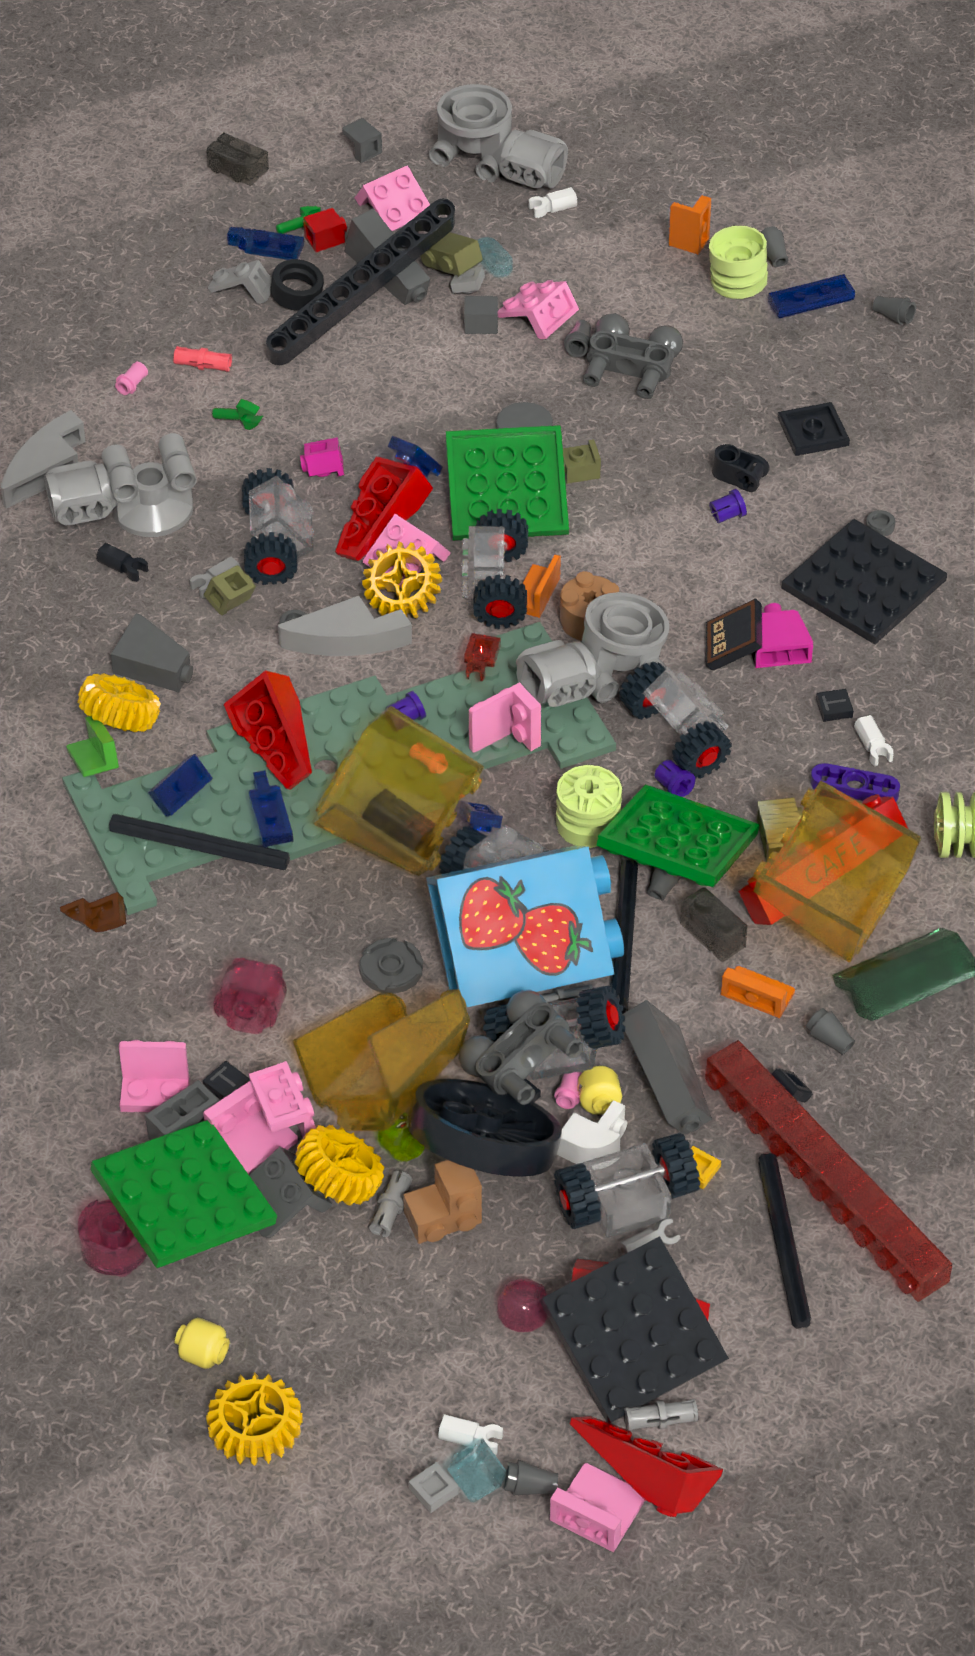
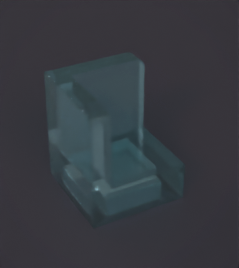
M483 1438L456 1453L447 1469L470 1502L473 1503L501 1487L506 1476V1469Z

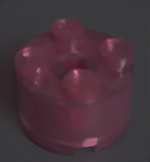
M245 958L233 960V963L225 971L214 999L213 1006L218 1017L222 1015L228 1021L226 1025L235 1031L260 1034L265 1028L270 1027L271 1029L276 1023L287 994V986L282 977L283 971L281 968L273 964L267 965Z
M97 1199L83 1209L78 1219V1233L83 1260L91 1269L105 1275L125 1277L144 1262L147 1257L146 1252L110 1199L98 1202Z

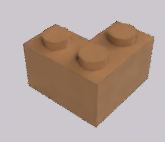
M449 1160L434 1164L435 1184L403 1194L404 1214L418 1244L426 1241L436 1242L447 1234L459 1230L469 1231L477 1224L482 1223V1185L474 1169L464 1167Z

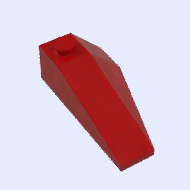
M376 456L360 480L358 487L361 491L358 500H353L351 505L352 517L344 525L335 553L355 561L361 560L369 552L394 514L407 521L420 509L433 490V487L418 467Z
M265 670L225 702L224 707L237 734L243 736L250 743V748L253 752L259 754L267 763L268 769L286 789L291 790L312 774L300 701L289 676Z
M592 1416L571 1418L570 1425L644 1500L656 1505V1510L666 1516L676 1517L679 1513L693 1512L722 1476V1468L684 1451L681 1452V1455L672 1452H662L663 1443L642 1438L631 1440L632 1432Z

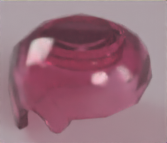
M517 1278L511 1280L508 1284L504 1285L500 1292L497 1306L498 1318L506 1328L515 1332H532L546 1323L547 1315L539 1301L549 1294L542 1284L532 1279Z

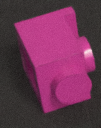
M338 437L304 444V455H300L303 472L308 471L309 477L315 475L324 477L338 471V476L344 475V463Z

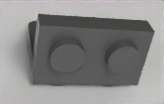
M282 1147L275 1150L249 1175L277 1214L276 1224L258 1230L265 1238L273 1237L306 1205L321 1213L327 1211L333 1205L328 1197L325 1198L323 1193L314 1191L313 1185L304 1182L305 1176L298 1173L299 1167L294 1163L296 1155Z

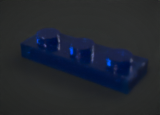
M845 274L768 294V302L779 319L855 299V290Z
M395 436L391 437L388 447L396 453L395 458L403 461L404 464L418 467L426 478H428L429 474L437 477L440 475L443 466L418 445Z
M461 801L459 813L466 819L465 822L473 826L474 830L491 832L492 827L501 828L503 816L492 806Z

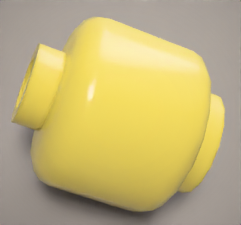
M593 1066L583 1071L578 1077L577 1088L580 1103L587 1112L603 1115L613 1100L621 1103V1087L618 1075L613 1069L606 1066Z
M202 1318L192 1319L187 1326L181 1325L175 1337V1344L179 1345L178 1353L180 1358L203 1369H209L215 1364H221L230 1344L223 1327Z

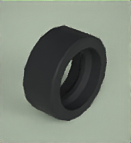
M300 259L283 261L275 267L272 273L271 295L282 307L290 310H300L323 291L324 276L318 267L308 261ZM289 279H300L307 282L312 288L303 291L293 290L282 282Z

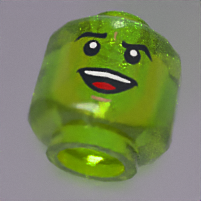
M397 1112L387 1117L380 1125L378 1131V1142L381 1148L399 1162L413 1160L419 1157L425 1149L409 1132L407 1127L408 1114L405 1112Z

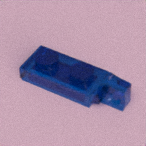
M230 227L227 233L228 245L238 246L239 249L244 250L247 254L285 260L299 259L304 246V237L256 229L251 230L250 228L244 229L243 227Z
M265 770L254 772L255 789L249 790V800L262 846L267 847L293 842V831L280 786L269 785Z

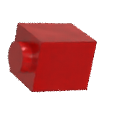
M334 208L303 217L304 237L315 252L345 243L347 224L342 216L339 217Z

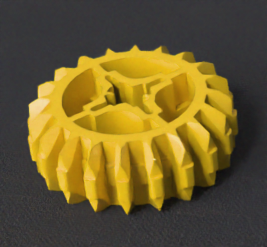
M399 541L397 549H393L391 545L387 544L386 553L383 554L380 550H377L378 560L369 559L368 564L371 568L364 569L363 571L367 579L362 580L363 588L367 589L364 595L366 599L371 600L370 606L373 609L378 608L381 616L402 609L406 617L407 614L412 613L414 618H418L417 610L419 609L428 613L429 609L426 603L436 604L437 600L433 594L441 593V588L437 584L442 582V576L438 574L440 571L439 564L433 563L435 560L434 556L431 553L426 555V550L422 546L416 550L412 542L408 544L406 549L403 543ZM406 563L418 565L425 573L408 570ZM394 566L392 571L385 573L390 567ZM403 572L406 579L403 580L401 591V588L398 584L401 583V579L403 578ZM387 589V592H395L398 600L385 597L380 590ZM420 589L414 596L410 597L414 590Z
M105 673L87 676L78 693L79 708L86 715L92 716L93 720L100 721L103 725L112 726L113 729L119 728L123 731L144 732L152 729L160 712L161 703L154 692L146 689L144 685H139L125 677L110 676Z
M330 1124L327 1127L318 1125L316 1129H310L300 1141L295 1153L296 1159L294 1163L299 1167L298 1173L305 1176V1183L313 1185L314 1191H320L324 1194L325 1198L331 1197L336 1203L344 1201L349 1206L353 1203L361 1205L364 1201H369L382 1184L384 1177L382 1172L385 1168L380 1163L381 1157L373 1153L374 1148L364 1143L365 1139L357 1138L354 1132L351 1134L345 1132L343 1127L337 1130Z
M254 1372L250 1380H245L240 1374L237 1384L227 1380L225 1384L226 1390L217 1389L215 1399L210 1400L206 1420L207 1425H209V1437H211V1440H214V1446L217 1448V1451L224 1449V1455L227 1459L236 1454L239 1464L246 1457H249L251 1463L255 1466L259 1457H264V1460L269 1464L272 1453L282 1458L284 1447L293 1448L294 1438H299L301 1433L300 1426L303 1423V1416L300 1412L301 1403L298 1398H295L292 1387L285 1388V1383L282 1379L273 1383L270 1374L261 1380ZM269 1403L275 1406L282 1415L275 1414V1410L268 1408L266 1404ZM226 1421L234 1423V1426L242 1429L243 1433L240 1434L234 1431Z

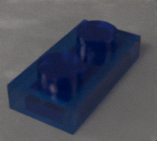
M193 754L182 761L148 793L165 817L172 816L213 778L196 754Z

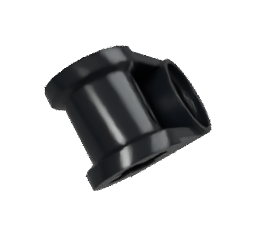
M723 444L715 449L712 468L713 476L742 490L755 492L760 485V479L766 476L770 470L768 462L763 457L751 454L733 445Z

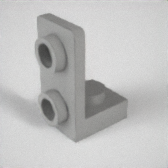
M256 260L249 263L242 262L229 269H219L213 274V279L208 286V290L213 293L244 284L256 303L261 304L266 302L271 294L272 278L260 261Z

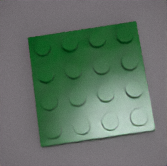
M561 425L446 431L453 541L475 540L477 521H480V517L483 514L487 516L488 511L492 510L494 514H497V509H502V513H506L507 509L512 510L513 516L516 513L521 514V519L525 518L527 521L526 525L528 524V537L569 535Z
M645 784L598 835L596 846L607 849L611 854L635 859L642 865H651L663 869L670 875L691 879L698 885L714 887L756 838L760 824Z
M208 1120L91 1162V1172L156 1269L276 1224L277 1214L216 1127L211 1125Z

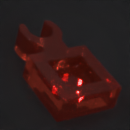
M471 633L464 654V663H467L465 667L466 679H469L472 672H479L481 682L485 679L486 666L493 668L495 666L501 647V638Z

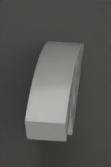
M72 410L42 427L16 453L1 483L3 506L6 509L46 490L44 475L52 468L78 463V454L73 448L86 442L84 423Z
M356 596L278 624V638L281 648L301 653L325 656L366 655L412 644V624L402 609L374 619L360 596Z

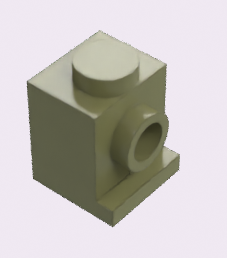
M594 439L588 440V445L563 448L565 480L567 484L600 479L601 458Z
M237 565L211 578L204 596L215 610L223 616L227 611L249 600L256 586L250 576L245 574Z

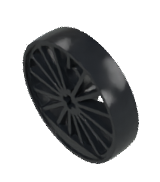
M436 1079L421 1084L413 1096L407 1119V1127L411 1135L428 1150L464 1167L502 1176L526 1177L548 1171L556 1158L562 1135L561 1126L556 1118L533 1101L522 1105L508 1093L504 1095L493 1093L485 1083L462 1079Z

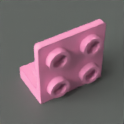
M408 165L363 185L355 196L358 205L362 206L369 203L370 206H373L391 231L403 227L430 205Z
M548 280L537 284L528 282L520 287V292L517 295L503 302V307L498 310V317L527 316L539 339H547L574 315L579 308L566 281L553 282V280Z
M394 514L364 557L363 563L369 566V559L378 560L377 550H380L383 554L386 553L387 544L391 545L393 549H397L399 541L403 543L405 549L410 542L414 543L416 550L422 546L426 550V555L431 553L443 562L451 552L438 541ZM406 563L408 570L421 572L422 568L418 565ZM394 566L390 567L385 573L392 571ZM403 572L401 583L398 584L400 588H402L403 580L406 579Z
M520 682L510 688L503 689L485 701L476 703L469 709V749L473 753L513 733L518 742H523L530 751L541 746V704Z
M140 1040L121 1041L119 1043L123 1077L120 1099L121 1112H150L190 1085L186 1043L175 1041L143 1042Z
M287 1061L249 1074L250 1083L271 1133L297 1124L302 1137H304L310 1129H316L312 1119L314 1111L308 1097L303 1098L301 1093L303 1086L298 1072H291Z
M250 1081L203 1112L204 1121L208 1120L211 1125L216 1127L249 1175L279 1147L288 1150L298 1143V1136L289 1127L271 1133Z
M585 1463L568 1490L564 1491L557 1487L550 1498V1521L614 1552L646 1500L628 1483Z

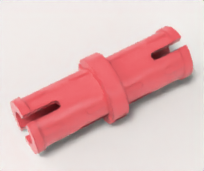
M176 346L174 364L198 367L199 370L208 368L229 372V367L232 365V354L208 351L207 348H200L199 350Z

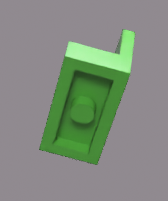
M92 716L85 717L89 739L66 746L67 752L83 777L119 768L113 738L102 722L93 720Z

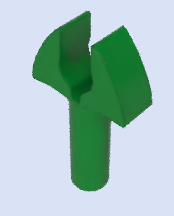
M300 207L301 216L277 224V233L282 235L304 227L303 217L320 212L321 207Z
M240 399L236 405L237 409L214 408L212 411L214 419L240 420L247 430L255 428L263 418V416L259 415L253 416L256 415L260 407L244 399Z

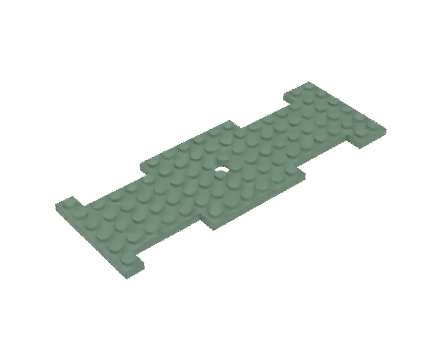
M537 622L486 639V648L494 661L391 695H386L377 677L372 676L299 700L312 774L291 790L284 787L268 769L265 760L259 754L253 752L250 748V743L243 736L237 734L231 723L206 730L207 738L214 753L104 789L101 788L95 774L83 777L81 772L62 777V780L115 891L124 898L127 915H131L157 906V898L149 882L222 857L111 832L109 822L113 814L254 845L264 844L267 848L288 852L290 860L447 808L448 800L439 785L547 748L559 768L562 769L616 751V742L586 697L558 707H551L548 703L541 705V746L533 751H530L523 742H518L513 733L475 753L469 749V709L476 703L485 701L503 689L517 684L516 660L518 656L528 648L552 641L541 622ZM414 691L423 704L426 718L420 721L416 719L396 729L388 717L386 707L405 698L406 693ZM418 739H422L435 749L446 751L447 756L450 758L447 769L442 773L431 772L426 764L410 755L413 743L418 741ZM322 760H331L337 764V770L331 774H326L323 770H315L314 767Z

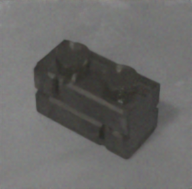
M225 132L216 141H213L206 150L207 167L215 173L220 172L231 177L235 182H243L252 186L269 169L268 152Z
M386 788L370 801L359 820V824L408 859L425 845L436 826L434 822L406 802L397 799L396 795Z
M702 887L681 902L682 914L680 915V924L709 951H713V955L721 962H724L746 947L747 937L745 936L747 935L748 925L706 887Z

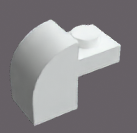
M613 1100L598 1123L573 1113L562 1128L557 1155L576 1164L583 1163L588 1167L601 1166L614 1160L620 1153V1138L627 1127L625 1105Z

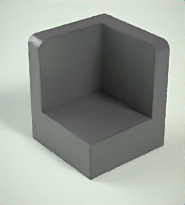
M360 118L342 128V133L354 142L355 159L360 163L382 153V133L364 118Z
M465 296V334H498L497 296Z

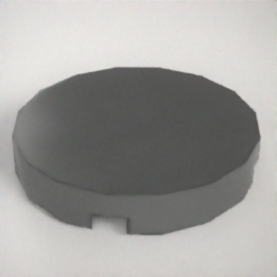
M530 402L514 403L503 408L498 414L496 429L553 426L550 412L543 406Z
M385 938L373 942L365 948L362 953L363 956L359 961V972L363 982L371 989L380 993L396 994L407 991L417 984L423 971V959L420 951L412 943L405 940L404 943L399 942L396 938Z

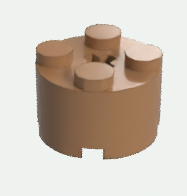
M587 571L578 573L576 578L567 582L560 593V621L565 633L574 639L582 641L585 629L584 618L588 605L601 595L619 592L618 585Z

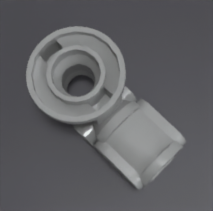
M470 84L451 89L440 98L437 105L438 141L429 150V158L434 164H442V167L448 166L460 150L473 154L482 153V160L476 166V173L482 180L487 179L488 182L492 183L502 173L509 180L533 188L544 186L551 189L559 183L567 163V145L559 138L534 130L524 132L516 129L512 131V104L503 92L487 85Z
M170 433L160 439L158 447L162 457V464L148 462L132 469L126 448L122 445H111L102 452L101 458L103 463L97 464L94 461H83L58 466L49 470L44 475L54 522L74 525L99 520L113 512L116 523L125 531L137 536L159 537L171 534L182 528L189 521L193 513L192 488L197 481L182 436Z
M622 592L604 594L595 598L586 609L582 642L573 641L565 644L561 640L551 641L524 650L516 660L518 683L520 682L541 705L548 703L551 707H558L584 699L590 694L598 702L605 703L611 700L619 690V684L612 677L613 670L628 671L635 670L637 667L641 670L645 663H648L650 666L651 662H656L657 664L659 662L669 672L665 664L659 659L661 648L668 637L669 620L659 606L644 597Z

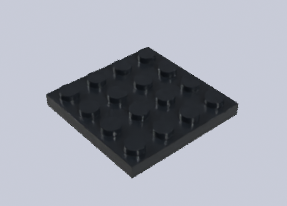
M852 519L782 581L781 589L876 645L947 580V573L856 519Z
M660 1236L550 1293L539 1301L605 1421L609 1424L626 1415L624 1408L642 1407L729 1359Z

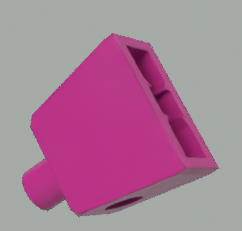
M778 603L766 605L764 613H762V648L755 651V668L812 663L813 640L799 612L796 610L782 611Z

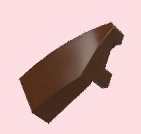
M118 892L91 903L81 898L60 907V911L94 932H104L127 924L124 898Z

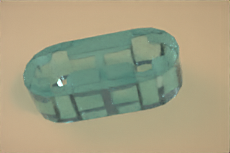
M483 237L478 239L483 258L480 263L495 277L503 278L509 276L513 272V259L511 255L493 238Z

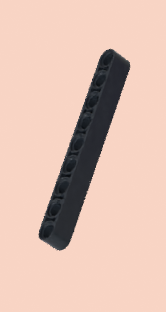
M444 198L434 201L270 333L266 340L267 356L270 363L285 365L292 361L451 232L455 226V205L450 200ZM439 215H447V217H445V218H441V217H438V216H439ZM419 231H426V232H428V233H426V234H419L418 232H419ZM404 247L407 248V250L401 251L398 250V248ZM378 264H386L387 266H385V267H378L377 265H378ZM359 280L367 281L363 284L357 283ZM338 297H345L346 299H345V300H337L336 298H338ZM318 313L326 314L323 317L315 316ZM297 330L306 331L302 334L295 333ZM279 346L285 348V349L280 350V351L274 350V348L279 347Z

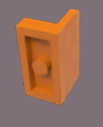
M701 195L693 208L676 202L672 203L670 206L669 246L699 255L709 240L710 197Z
M554 555L548 568L532 564L523 582L525 590H527V615L541 617L560 580L561 556Z
M737 966L735 970L728 967L722 976V996L777 1018L782 1016L795 993L794 987L741 966Z

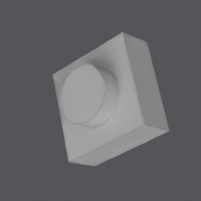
M483 267L471 268L459 277L455 275L450 284L453 293L463 292L470 294L478 291L485 278Z
M435 1462L408 1481L409 1490L430 1513L459 1494V1486L438 1462Z

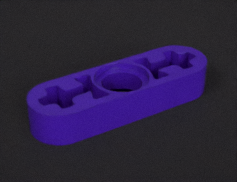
M827 763L816 765L811 772V786L820 793L862 801L876 794H879L880 797H894L895 801L899 798L900 783L895 777ZM823 776H828L827 781L821 780ZM838 778H842L841 784H837ZM859 781L863 786L855 789L849 787L847 783ZM869 784H873L872 790H869ZM886 787L890 789L888 790V792H883V788Z

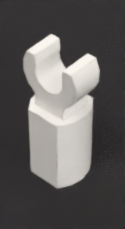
M572 187L548 193L546 197H531L528 208L534 209L535 218L545 216L547 212L554 213L576 207L577 196Z
M871 715L858 718L854 728L865 749L868 752L870 751L869 761L873 766L878 765V755H883L887 758L888 762H892L893 749L889 744L885 743V738Z
M444 1414L439 1427L438 1438L472 1448L475 1445L480 1447L486 1454L497 1455L498 1444L490 1442L488 1439L492 1437L502 1439L503 1428L495 1424L482 1427L477 1422Z

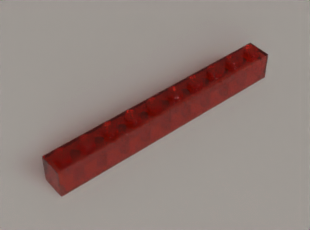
M739 1040L707 1058L705 1079L710 1088L714 1091L718 1090L726 1098L729 1108L735 1113L739 1112L746 1119L749 1129L756 1135L760 1134L767 1141L770 1151L777 1157L781 1156L788 1164L792 1175L797 1179H802L809 1186L812 1196L819 1202L823 1201L831 1209V1214L836 1222L841 1225L845 1224L848 1227L856 1243L862 1248L866 1247L874 1255L877 1265L883 1271L888 1270L896 1278V1282L903 1293L911 1294L919 1302L950 1282L953 1265L951 1261Z

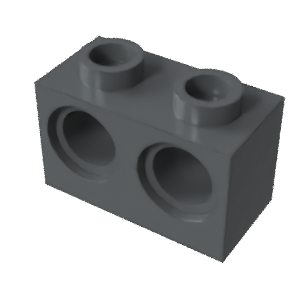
M197 1080L145 1115L149 1140L203 1122V1112L219 1102V1099Z

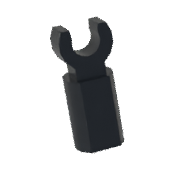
M106 542L98 549L96 559L99 563L120 573H126L127 577L132 581H139V571L137 570L149 571L148 562L145 559L132 558L129 553Z

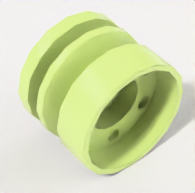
M731 226L714 234L709 244L711 284L714 290L720 295L731 299H744L761 292L767 285L768 265L766 261L767 241L764 235L757 229L748 226Z
M594 765L578 766L565 772L559 779L556 790V826L559 834L573 845L588 846L589 848L598 847L596 846L598 835L621 811L622 786L619 778L610 770Z
M949 792L939 793L938 804L934 812V838L937 843L939 857L948 858L951 844H953L954 856L961 858L964 844H969L971 855L975 858V792L971 796L969 806H965L961 792L955 793L953 806H951Z

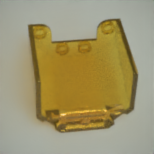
M389 706L368 723L353 749L350 748L344 756L316 807L318 814L314 818L313 824L416 876H420L427 870L433 871L438 865L442 856L438 852L444 840L441 833L456 818L457 812L454 809L459 800L468 793L473 795L481 785L482 778L479 776L484 766L396 708Z
M820 780L815 790L809 788L800 803L804 807L801 819L794 829L789 826L780 841L783 847L779 853L773 851L767 862L762 860L753 876L757 879L754 892L844 960L851 963L855 955L860 953L891 904L895 891L913 862L921 836Z
M459 989L444 991L441 993L440 998L407 1015L406 1005L400 997L393 993H379L295 1038L293 1044L314 1101L321 1108L328 1106L338 1116L337 1124L340 1127H343L345 1131H385L411 1105L417 1088L427 1081L435 1080L459 1054L470 1018L466 1009V1002Z

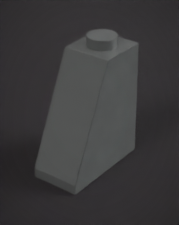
M137 613L111 653L113 674L179 692L184 683L190 682L193 675V666L190 665L189 652L144 616Z

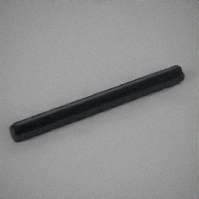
M113 814L109 822V829L114 833L279 870H286L290 862V854L285 851L124 815Z
M624 860L621 863L617 922L623 938L624 955L614 958L613 969L615 975H613L612 988L616 990L615 995H619V1005L623 1006L622 1014L628 1011L638 876V863L635 860Z
M763 1153L759 1156L758 1164L792 1325L796 1329L807 1328L811 1324V1314L777 1156L774 1153Z

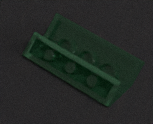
M939 928L832 976L838 988L851 992L858 1016L874 1021L974 977L975 957L957 932Z

